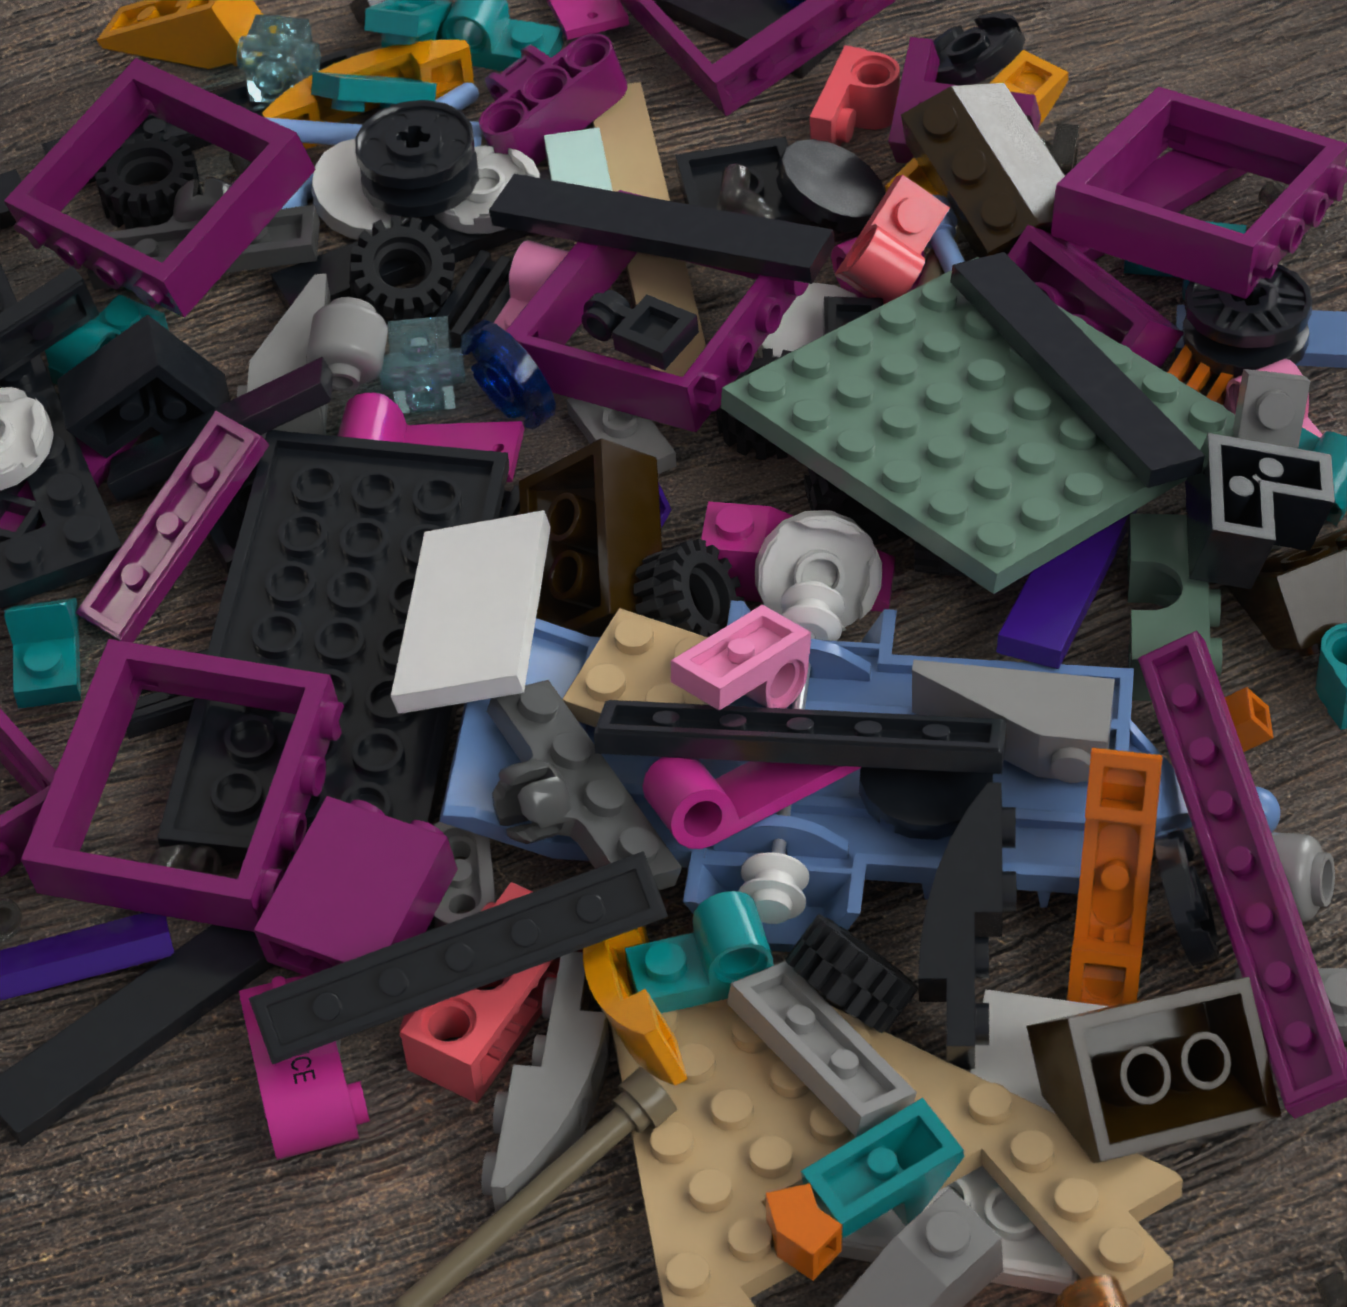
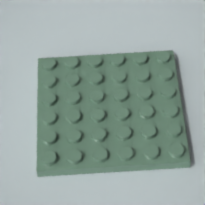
M952 270L722 387L720 408L993 594L1187 480L1186 477L1147 488L951 284ZM1059 307L1199 450L1208 433L1233 437L1235 414L1228 411L1223 405L1210 400L1178 380L1174 375L1163 371L1132 352L1127 346L1119 344L1088 325L1080 317L1074 316Z

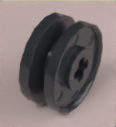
M429 100L397 103L379 110L365 121L355 137V152L357 164L361 171L363 193L372 206L389 215L407 218L437 215L456 207L469 197L479 180L472 124L462 111L446 103Z
M1278 264L1271 279L1267 277L1261 278L1246 299L1192 281L1189 282L1185 291L1184 305L1186 317L1183 321L1182 332L1184 334L1182 337L1184 345L1186 344L1192 352V358L1197 364L1202 362L1211 368L1210 371L1220 375L1222 372L1237 378L1242 376L1243 369L1257 370L1282 359H1288L1297 364L1303 359L1309 344L1310 332L1308 321L1312 314L1313 300L1310 287L1296 272Z

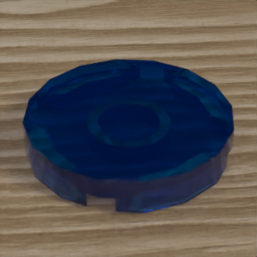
M482 320L462 335V354L468 355L472 351L476 363L470 367L473 371L474 379L487 397L508 418L523 416L526 418L523 421L524 427L532 430L540 427L555 415V399L543 373L528 352L508 332L496 323Z

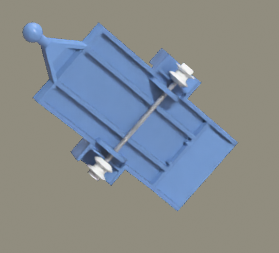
M807 581L789 587L782 595L781 607L783 612L781 615L811 632L807 680L799 696L786 709L917 715L912 712L913 660L1115 679L1109 749L1162 755L1131 721L1134 668L1061 664L1059 669L1032 662L892 654L897 610L884 609L861 642H844L837 640L842 633L840 618L845 611V602L835 589L818 581ZM731 600L727 626L751 612L744 601ZM536 618L525 685L549 680L563 699L601 637H590ZM746 695L728 705L764 707ZM490 699L465 703L439 822L553 859L590 861L578 843L569 836L557 835L530 844L517 842L507 836L506 828L532 822L529 820L510 826L500 825L493 807L492 792L500 781L498 774L501 769L521 761L487 713ZM579 722L594 743L596 727ZM602 754L680 866L688 868L683 902L694 914L695 909L701 902L715 894L728 891L746 893L754 899L771 951L790 952L818 914L829 918L838 926L848 930L861 914L864 880L921 883L925 900H928L936 871L952 837L949 836L938 840L911 839L895 833V826L886 823L883 819L880 818V823L868 814L860 797V769L713 846L703 849H689L677 842L644 797L643 782L645 774L651 765L661 757ZM1164 756L1162 758L1155 834L1179 827L1181 830L1192 828L1174 768ZM699 759L714 779L749 762ZM1004 760L1002 774H993V782H1002V807H1015L1016 848H1002V871H1016V890L1037 891L1040 907L1047 908L1051 892L1078 894L1088 782L1069 783L1059 779L1036 777ZM1255 786L1270 831L1273 832L1280 820L1279 803L1276 797L1267 789Z

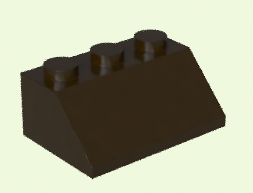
M1005 83L950 86L901 114L907 147L937 194L943 195L948 199L957 217V225L977 257L982 258L1002 252L1008 255L1027 225L1051 233L1056 184L1064 177V174Z
M600 438L519 481L520 514L544 510L551 527L536 618L590 637H601L619 608L637 614L635 605L642 603V597L634 595V584L641 581L635 575L637 568L644 565L642 562L644 558L663 550L657 457Z
M1347 527L1316 538L1310 551L1291 548L1268 557L1252 589L1227 585V588L1273 648L1298 650L1302 657L1320 653L1322 637L1326 631L1335 625L1347 623Z
M1249 977L1200 985L1026 1026L1042 1097L1093 1163L1104 1162L1282 1117Z

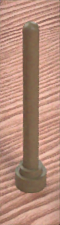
M642 1067L635 1070L618 1085L621 1093L612 1100L615 1106L612 1111L396 1300L394 1307H433L633 1129L641 1133L649 1125L653 1129L657 1128L677 1111L675 1103L663 1087Z

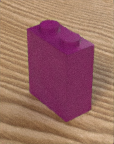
M326 796L254 929L267 962L309 976L425 933L458 870L448 837L430 823L413 820L409 824L386 816L380 809L368 802L353 800L351 803H347Z

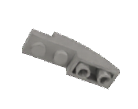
M573 952L560 958L557 978H546L543 990L542 1014L543 1018L549 1019L547 1035L535 1036L532 1066L513 1065L508 1092L498 1091L496 1094L493 1111L494 1134H500L497 1152H486L481 1180L482 1194L492 1195L495 1213L582 1137L601 1093L611 1054L608 1019L604 1012L591 1011L593 994L585 976L583 952Z

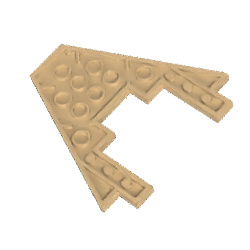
M728 999L661 1013L677 1039L688 1080L674 1086L651 1075L673 1100L677 1111L657 1128L653 1129L649 1125L641 1133L634 1129L631 1131L663 1307H756L750 1298L796 1273L798 1270L777 1257L772 1241L771 1228L766 1220L765 1193L803 1185L801 1170L856 1138L727 1004ZM833 1007L917 1092L914 1102L922 1097L964 1149L965 1157L940 1190L983 1166L1106 1307H1126L1173 1279L1174 1261L1138 1222L1182 1197L1183 1179L1177 1172L1138 1153L1093 1163L1055 1113L1009 1092L1000 1084L988 1082L885 1031L882 1034L873 1027L870 1028L865 1025L860 1019ZM611 1025L622 1083L641 1066L629 1054Z

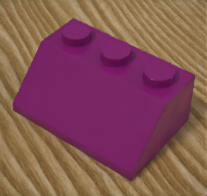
M1027 225L1008 254L1011 260L1056 305L1072 315L1080 317L1088 325L1119 344L1127 346L1132 352L1158 368H1161L1184 334V332L1068 241L1051 236L1049 232Z

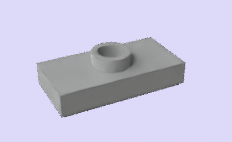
M574 398L566 399L568 415L590 444L602 438L657 457L658 474L677 466L676 452L652 420Z

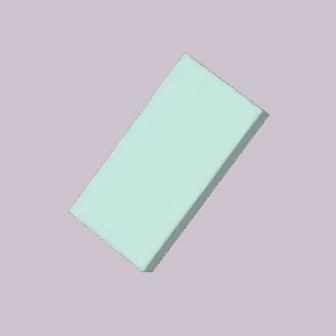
M599 127L544 135L551 180L612 191Z

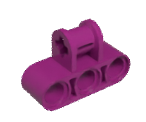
M588 34L574 40L552 58L538 48L527 45L521 50V58L500 74L492 72L485 77L487 89L495 102L482 112L479 118V127L487 145L493 146L494 153L508 155V148L525 154L534 161L535 165L539 164L547 157L544 135L582 130L619 102L628 89L627 81L612 42L607 36L602 34Z

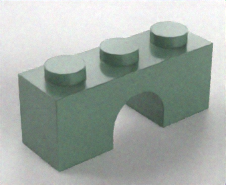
M1130 514L1127 550L1128 602L1153 603L1165 607L1159 610H1131L1128 668H1134L1132 700L1151 701L1138 658L1196 630L1205 640L1216 674L1221 677L1222 638H1210V627H1219L1221 592L1220 589H1209V584L1206 581L1189 579L1187 515Z

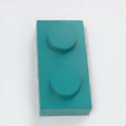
M313 72L311 94L332 99V109L365 112V102L380 103V110L400 102L416 100L435 101L437 84L411 78Z

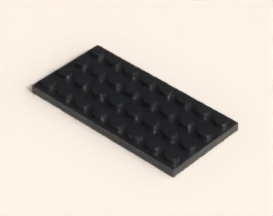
M271 430L266 433L265 440L268 442L269 447L258 463L207 655L330 674L338 702L344 704L339 719L342 733L337 741L331 740L325 755L326 776L323 788L318 796H311L305 812L307 820L306 833L326 796L347 803H351L353 800L368 802L380 809L386 816L409 824L413 820H421L432 824L458 704L398 714L391 699L394 677L424 532L498 519L509 472L508 453ZM195 698L157 837L161 852L244 861L296 714ZM291 852L287 866L291 863L295 852Z

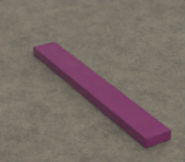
M1196 630L1139 657L1138 661L1242 978H1250L1267 1054L1285 1109L1296 1119L1347 1097V1052L1205 640Z

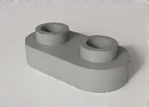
M441 822L436 823L434 826L448 837L454 858L466 857L467 859L455 860L458 870L431 920L434 928L481 912L489 902L496 903L489 838ZM461 910H471L470 912H467V913H462V914H457V913H456V912L461 911Z

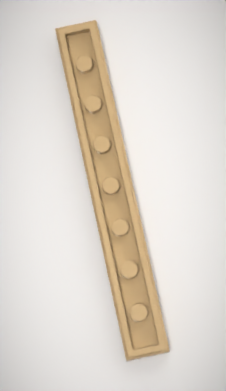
M641 82L627 84L628 89L622 99L592 122L593 128H600L612 191L618 192L622 190L650 198L670 201ZM638 252L626 267L634 306L647 294L697 315L699 333L664 371L648 364L651 369L683 377L706 347L686 262Z

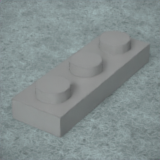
M786 961L731 983L727 1004L855 1137L914 1103L917 1092Z

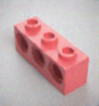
M510 882L496 903L489 902L481 911L527 895L533 891ZM560 958L405 1015L400 1026V1037L407 1070L478 1104L542 1014L545 980L547 977L557 978ZM488 987H496V988L491 989V990H482V989L488 988ZM459 1037V1039L454 1041H444L448 1038Z

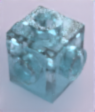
M256 14L247 36H241L239 39L237 64L240 69L245 70L250 101L272 103L298 82L311 76L313 72L319 71L321 51L319 44L313 43L309 19Z
M448 317L388 321L389 354L384 355L382 372L380 374L382 391L393 390L395 403L403 413L456 408L455 384L466 383L462 347L452 348Z

